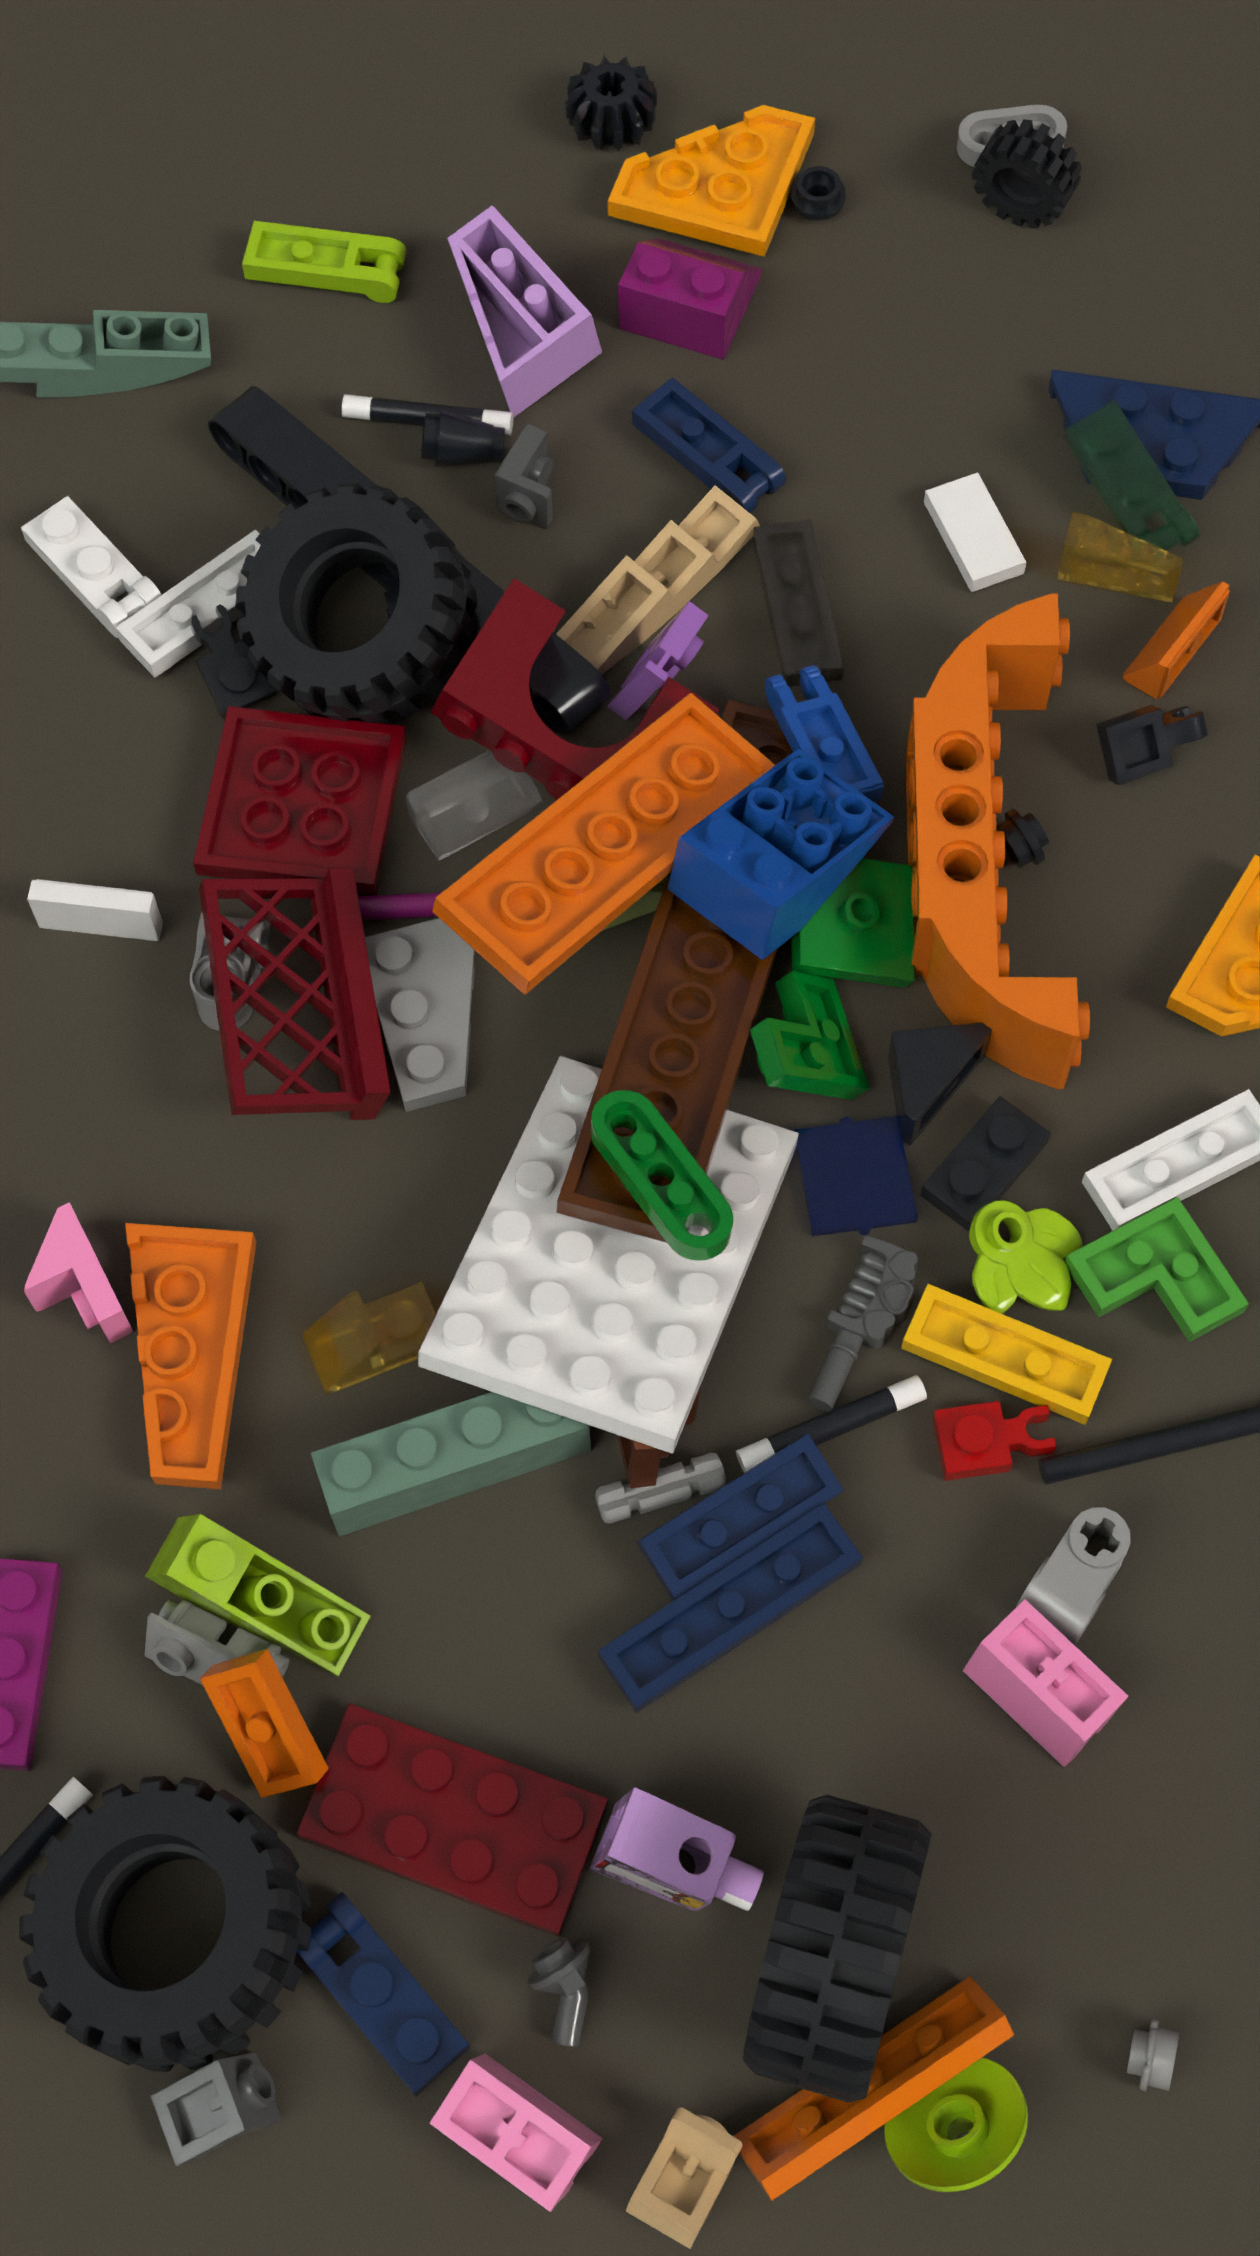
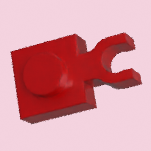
M1000 1401L934 1410L932 1420L944 1481L1010 1472L1012 1467L1010 1452L1019 1451L1030 1457L1052 1455L1056 1449L1054 1437L1035 1440L1026 1431V1426L1029 1424L1047 1422L1049 1417L1048 1405L1027 1408L1019 1416L1011 1419H1003Z

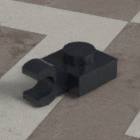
M1148 705L1096 724L1108 779L1117 785L1173 766L1170 748L1202 739L1208 735L1203 712L1199 711L1191 714L1190 707L1188 706L1173 709L1162 715L1160 708Z

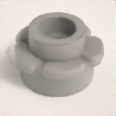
M1156 2018L1151 2020L1149 2032L1134 2029L1127 2073L1141 2076L1139 2088L1145 2092L1147 2086L1169 2091L1179 2039L1178 2031L1158 2027L1159 2019Z

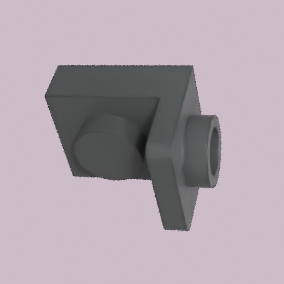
M527 423L495 474L497 509L503 511L516 522L523 524L531 523L543 529H547L553 520L552 490L545 486L553 467V459L548 457L547 431Z
M254 2052L218 2059L150 2096L176 2166L192 2163L248 2132L268 2128L281 2120V2115L275 2101L276 2089L269 2072L261 2065L258 2055Z

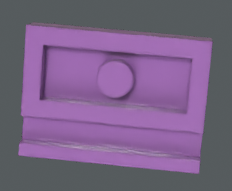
M689 601L650 642L621 685V691L610 701L607 707L626 721L658 688L663 686L668 677L673 679L680 669L683 671L704 643L696 634L709 615Z

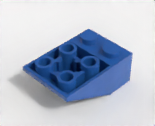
M798 748L679 837L667 889L761 960H764L806 925L889 828L894 816Z

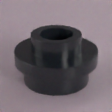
M814 166L804 170L791 188V204L794 210L807 219L826 220L832 218L843 209L845 204V187L838 174L827 167Z
M1013 808L1004 814L1005 821L996 826V831H1004L1005 851L1019 868L1024 867L1030 862L1038 865L1045 861L1042 847L1049 844V840L1038 820L1030 812L1023 817Z

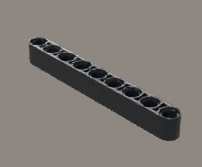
M251 386L208 421L210 434L221 450L286 506L293 502L299 508L308 503L306 497L308 493L324 487L332 495L338 494L337 487L341 484L359 483L367 492L369 487L376 485L258 387ZM466 560L471 571L468 581L476 589L478 605L474 611H467V614L477 623L474 641L505 591ZM380 562L359 566L387 591L400 588L399 572L395 564ZM553 632L532 666L529 690L534 709L542 722L556 733L567 735L609 698L610 690L601 673L587 659ZM463 641L460 651L464 655L473 641L470 643Z

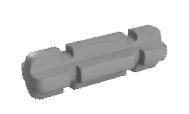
M711 1452L691 1458L690 1465L684 1467L681 1462L659 1468L656 1486L630 1489L629 1484L622 1485L620 1480L600 1486L596 1490L595 1499L601 1518L605 1523L611 1524L630 1518L631 1511L637 1509L640 1514L691 1499L692 1492L699 1491L700 1495L714 1492L725 1485L726 1476L720 1458L716 1453Z

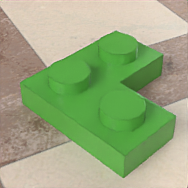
M1178 1197L1068 1254L1065 1260L1069 1273L1098 1318L1155 1289L1189 1342L1243 1314L1249 1305Z

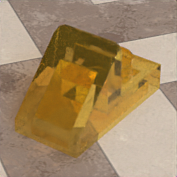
M423 1282L364 1305L357 1290L350 1292L302 1334L326 1395L418 1359V1352L436 1316Z

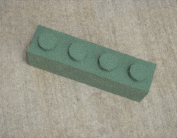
M490 1392L311 1452V1456L331 1518L340 1537L590 1452L591 1440L590 1428L587 1424Z

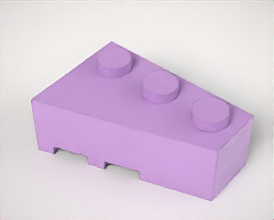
M493 205L447 238L509 410L513 412V418L602 353L592 314Z

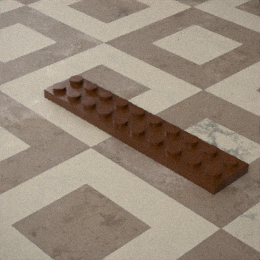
M728 699L722 720L772 763L777 765L793 753L772 710ZM671 873L668 874L557 1200V1213L662 1242H666L593 1144L590 1134L593 1108L599 1099L614 1091L628 1090L645 1096L655 1106L707 1175L749 1042L750 1029L754 1026L777 952L776 949L764 960H761L669 891L667 888ZM624 1127L613 1130L616 1135L621 1137H628L634 1134L633 1131ZM655 1176L650 1179L657 1186H666L671 1183L669 1179L663 1176Z

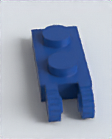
M812 665L800 669V687L807 701L799 703L796 702L789 686L786 684V680H784L781 674L766 678L764 688L767 701L792 751L794 752L799 748L873 802L881 800L884 789L883 781L837 693L831 692L818 667Z

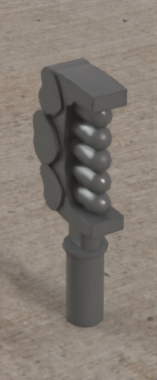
M865 1235L861 1244V1254L863 1255L860 1261L863 1265H859L855 1269L854 1274L857 1278H853L849 1282L848 1287L851 1291H847L842 1299L845 1304L840 1305L837 1308V1312L831 1310L827 1318V1328L836 1332L837 1337L834 1343L829 1346L830 1352L808 1398V1402L814 1407L823 1411H831L853 1363L858 1360L857 1353L861 1345L865 1344L874 1349L883 1347L885 1339L893 1335L895 1325H899L906 1320L907 1312L912 1307L918 1256L915 1252L907 1251L892 1243Z

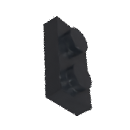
M999 1096L923 1184L920 1196L969 1232L976 1212L984 1205L1001 1199L1046 1146L1051 1132L1006 1099Z

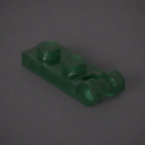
M1115 400L1064 430L1063 438L1136 554L1147 568L1165 559L1164 552L1178 543L1185 547L1200 537V532L1194 519L1180 504ZM1159 512L1166 524L1151 532L1143 521Z

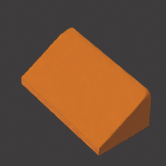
M1221 581L1190 593L1181 599L1126 669L1123 679L1156 700L1159 697L1162 698L1220 623L1230 594V585Z

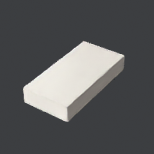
M979 473L925 490L924 504L971 592L1025 573L1026 560Z
M40 879L31 881L27 900L39 928L150 941L160 940L163 920L152 892Z

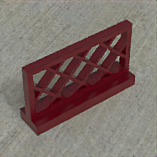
M329 868L324 879H202L199 892L231 1115L349 1111L350 1120L375 1119L391 1092L354 869ZM310 898L313 918L303 929L276 909L283 899ZM218 899H240L257 914L240 930L220 914ZM264 919L292 940L277 957L273 956L249 937ZM314 930H315L316 940L310 936V934H311ZM223 936L230 940V942L226 946L224 944ZM238 947L265 968L250 986L228 970L227 959ZM298 947L302 948L320 963L322 974L312 985L284 964ZM272 975L301 996L285 1014L257 993ZM323 985L325 996L319 992ZM232 992L239 997L234 1003ZM307 1003L311 1004L329 1019L331 1030L320 1042L292 1020ZM246 1004L274 1025L259 1043L236 1027L235 1015ZM281 1031L310 1053L294 1071L265 1050ZM331 1042H333L334 1053L327 1048ZM240 1049L247 1054L242 1061ZM318 1059L338 1075L340 1092L320 1093L303 1080L301 1076ZM254 1061L258 1062L283 1082L274 1094L246 1095L243 1073ZM289 1089L295 1092L293 1094H286Z

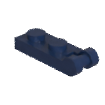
M673 377L632 410V424L710 489L714 485L717 486L749 513L757 508L758 498L764 493L771 495L786 483V475L783 469L771 456ZM741 467L750 474L744 481L734 474Z
M341 1892L326 1905L330 1912L311 1927L309 1950L297 1949V1952L411 2092L418 2096L471 2046L349 1898ZM349 1933L360 1949L338 1967L326 1952Z

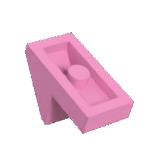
M70 1202L58 1207L28 1276L24 1292L37 1312L72 1297L87 1329L100 1324L111 1344L133 1333V1330Z

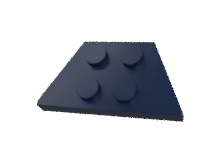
M1052 370L1048 391L1051 398H1057L1065 416L1063 427L1070 443L1079 452L1078 463L1088 484L1202 500L1217 482L1220 471L1231 465L1240 454L1246 439L1256 427L1260 428V399L1067 371Z

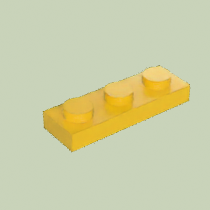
M927 1284L901 1347L905 1351L1035 1405H1048L1050 1411L1083 1425H1086L1112 1362L1111 1358L930 1284Z

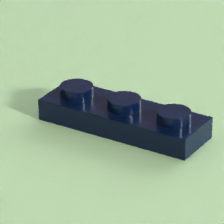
M808 1433L640 1538L636 1543L671 1600L676 1599L844 1490Z

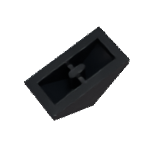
M972 1023L892 1032L888 1062L900 1139L911 1146L985 1058L992 1029L983 1023Z

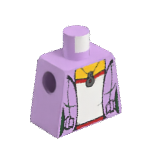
M636 1787L615 1803L589 1868L597 1873L693 1911H698L711 1904L714 1897L748 1911L756 1898L764 1874L763 1870L730 1856L736 1839L735 1834ZM680 1849L692 1855L696 1866L694 1874L687 1872L682 1867L679 1860Z

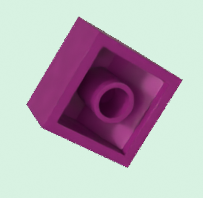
M660 238L638 242L618 284L619 329L724 360L760 280L762 268Z

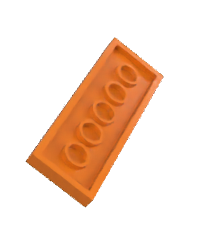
M690 693L435 898L432 912L519 991L526 995L671 873L678 840L681 835L776 765L696 696Z

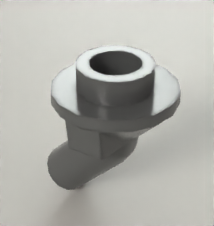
M564 1937L549 1944L532 1959L531 1962L536 1970L527 1979V1984L532 1990L560 1995L551 2041L566 2046H579L588 2003V1987L585 1975L591 1953V1947L587 1941L571 1944L569 1939Z

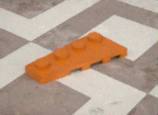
M125 1223L127 1245L130 1249L132 1269L130 1276L132 1296L136 1308L137 1346L139 1362L142 1368L143 1405L151 1478L156 1485L221 1490L257 1243L253 1232Z

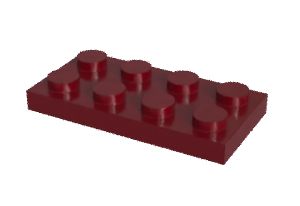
M349 1703L326 1760L329 1769L316 1784L297 1831V1837L307 1843L560 1937L608 1807V1798Z

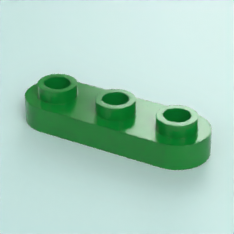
M628 1090L614 1091L599 1099L593 1108L591 1116L590 1134L592 1142L671 1249L686 1259L696 1261L708 1260L721 1254L728 1246L733 1227L732 1209L655 1106L645 1096ZM624 1127L633 1131L634 1134L628 1137H621L616 1135L613 1130ZM655 1176H663L669 1179L671 1183L666 1186H657L650 1179ZM698 1225L704 1227L709 1233L704 1236H696L690 1234L687 1228Z

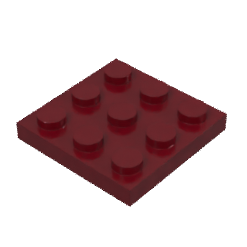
M228 706L193 861L196 875L228 879H324L329 868H353L357 893L377 895L407 741L405 726L373 722L366 723L355 720L345 722L329 719L328 717Z

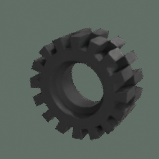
M1023 119L1020 126H1018L1016 120L1007 121L1004 127L1000 125L996 128L974 164L975 168L972 171V179L977 180L974 185L976 193H986L982 200L984 205L989 208L995 204L999 208L995 215L1004 220L1005 216L1009 214L1013 216L1012 224L1021 227L1023 222L1027 220L1029 228H1038L1041 222L1046 227L1051 225L1055 218L1058 220L1080 183L1081 176H1079L1082 167L1081 162L1074 161L1077 153L1073 146L1066 149L1062 147L1066 139L1060 133L1053 139L1047 135L1051 127L1041 124L1039 129L1035 130L1033 129V120Z

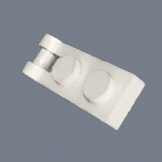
M68 496L21 527L25 541L116 638H119L116 631L118 625L162 595L156 585L148 577H143ZM125 592L129 594L120 601H115V599H117Z

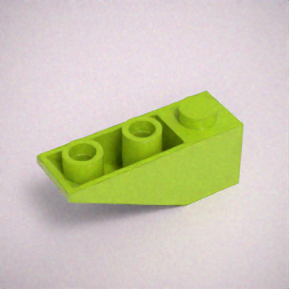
M202 1514L178 1517L145 1575L146 1578L180 1598L191 1602L193 1605L227 1621V1623L237 1628L239 1627L272 1644L280 1646L281 1650L334 1676L340 1675L371 1617Z

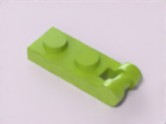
M254 221L242 267L244 277L248 280L366 294L369 299L375 302L390 303L396 299L400 282L396 272L404 267L407 249L401 241L391 237ZM361 262L373 263L375 267L361 266L360 264Z

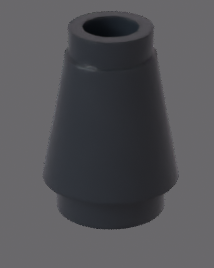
M440 408L439 414L425 412L421 459L434 460V466L490 463V461L502 462L505 428L496 427L493 424Z

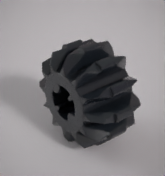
M604 55L600 65L595 66L583 62L580 75L570 76V83L567 87L568 100L565 101L566 117L569 119V125L574 126L578 141L592 139L596 151L604 144H613L619 152L624 141L639 145L643 132L652 131L653 123L655 122V107L657 106V90L654 88V82L649 80L645 66L631 68L627 57H624L618 63H610Z

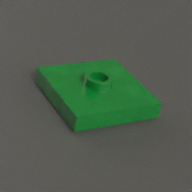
M862 858L806 925L791 937L792 971L906 988L915 981L914 965H912L914 945V920L911 908L912 866Z

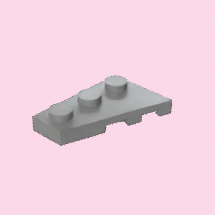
M440 918L365 937L377 1013L405 1112L466 1096L475 950Z

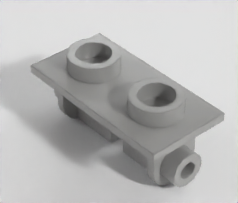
M168 1600L162 1607L159 1615L151 1612L147 1617L144 1656L153 1660L160 1669L168 1674L185 1676L203 1685L200 1678L212 1665L267 1648L282 1677L289 1665V1658L280 1654V1646L272 1644L239 1627L227 1645L218 1642L226 1630L227 1621L193 1605L187 1600H182L179 1604Z

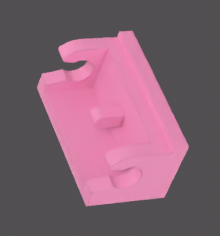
M1026 1599L979 1644L963 1669L967 1676L1064 1768L1078 1755L1093 1735L1100 1732L1129 1697Z
M486 2053L470 2059L429 2123L549 2212L554 2209L556 2204L571 2189L577 2173L584 2163L590 2159L603 2139Z

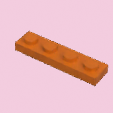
M969 1976L882 2035L866 2098L848 2103L802 2089L733 2136L743 2144L739 2154L770 2200L773 2201L1013 2037L1014 2033L1005 2014L973 1978Z

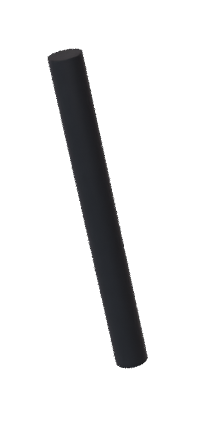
M1260 1405L1041 1458L1038 1461L1040 1474L1044 1484L1048 1485L1260 1433Z

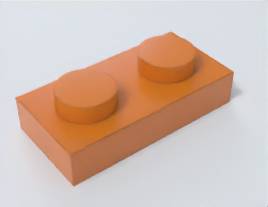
M268 1648L214 1664L202 1675L200 1680L261 1798L318 1783L329 1768Z

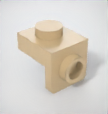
M679 2107L625 2211L691 2249L743 2146L742 2142L728 2134L727 2130L716 2120L705 2115H695L685 2108Z

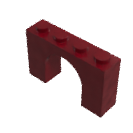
M514 578L444 686L431 711V714L439 718L442 725L453 735L462 739H472L493 752L494 758L502 766L514 772L528 774L545 785L547 792L558 800L688 694L692 693L715 714L719 712V708L668 677L633 733L621 742L606 747L590 748L575 745L560 738L542 722L535 711L530 696L529 678L533 664L552 636L565 610Z

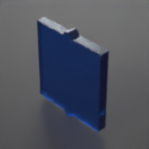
M898 1116L853 1122L849 1117H843L840 1120V1124L795 1129V1132L799 1133L796 1147L812 1237L858 1231L861 1235L865 1236L873 1228L917 1222V1213Z

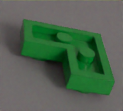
M791 971L775 982L783 1006L782 1014L784 1020L767 1017L750 1029L758 1054V1066L765 1077L767 1086L853 1100L870 1088L834 979Z

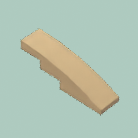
M714 485L679 526L670 520L635 561L626 555L556 635L587 659L603 675L639 647L705 587L761 528L758 520Z

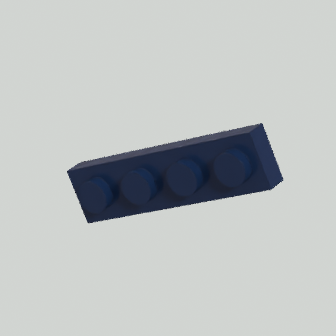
M822 1503L599 1649L598 1657L634 1711L638 1713L860 1566L863 1557L825 1503Z

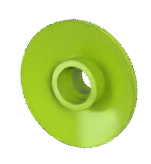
M982 2057L885 2123L886 2146L898 2170L914 2184L939 2192L967 2190L992 2179L1013 2160L1026 2135L1028 2107L1025 2096L1013 2075L1000 2064ZM970 2131L964 2137L956 2139L961 2133Z

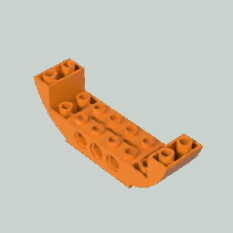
M1051 593L1018 604L986 621L964 639L941 666L926 697H914L905 755L907 865L912 866L913 870L911 884V908L914 920L912 965H914L915 975L923 977L937 1006L953 1025L983 1023L992 1029L986 1052L988 1058L1021 1077L1055 1089H1064L1070 1067L1080 1066L1081 1040H1088L1089 1003L1088 1001H1078L1077 977H1009L1008 943H1000L1001 925L1006 924L1007 889L1004 886H998V869H1003L1005 860L1004 831H996V814H1001L1003 782L1002 776H994V760H998L1000 756L1001 730L999 722H992V710H1046L1051 687L1061 686L1062 655H1067L1069 651L1070 622L1069 618H1059L1058 593Z

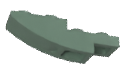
M93 310L92 325L0 322V382L36 383V397H77L129 391L177 379L211 365L207 313Z

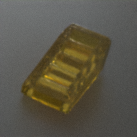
M1072 511L1057 579L1172 602L1183 558L1093 517ZM1151 572L1161 574V576H1157Z

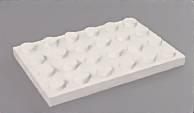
M560 1056L418 1352V1367L673 1454L795 1152L799 1133L727 1110L707 1176L732 1209L733 1227L730 1242L726 1249L714 1258L702 1261L686 1259L674 1252L666 1242L557 1213V1200L602 1071L600 1068ZM698 1225L691 1226L689 1231L690 1234L696 1236H704L709 1233L704 1227Z

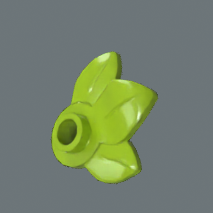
M1006 1200L994 1201L981 1207L973 1217L969 1238L974 1251L978 1254L972 1273V1282L982 1304L986 1308L1002 1314L1010 1308L1017 1296L1040 1309L1058 1312L1064 1310L1070 1297L1071 1279L1068 1266L1063 1259L1083 1245L1077 1229L1062 1215L1048 1208L1025 1212L1017 1204ZM1001 1221L1005 1223L1009 1230V1243L1005 1242L999 1235L998 1227Z

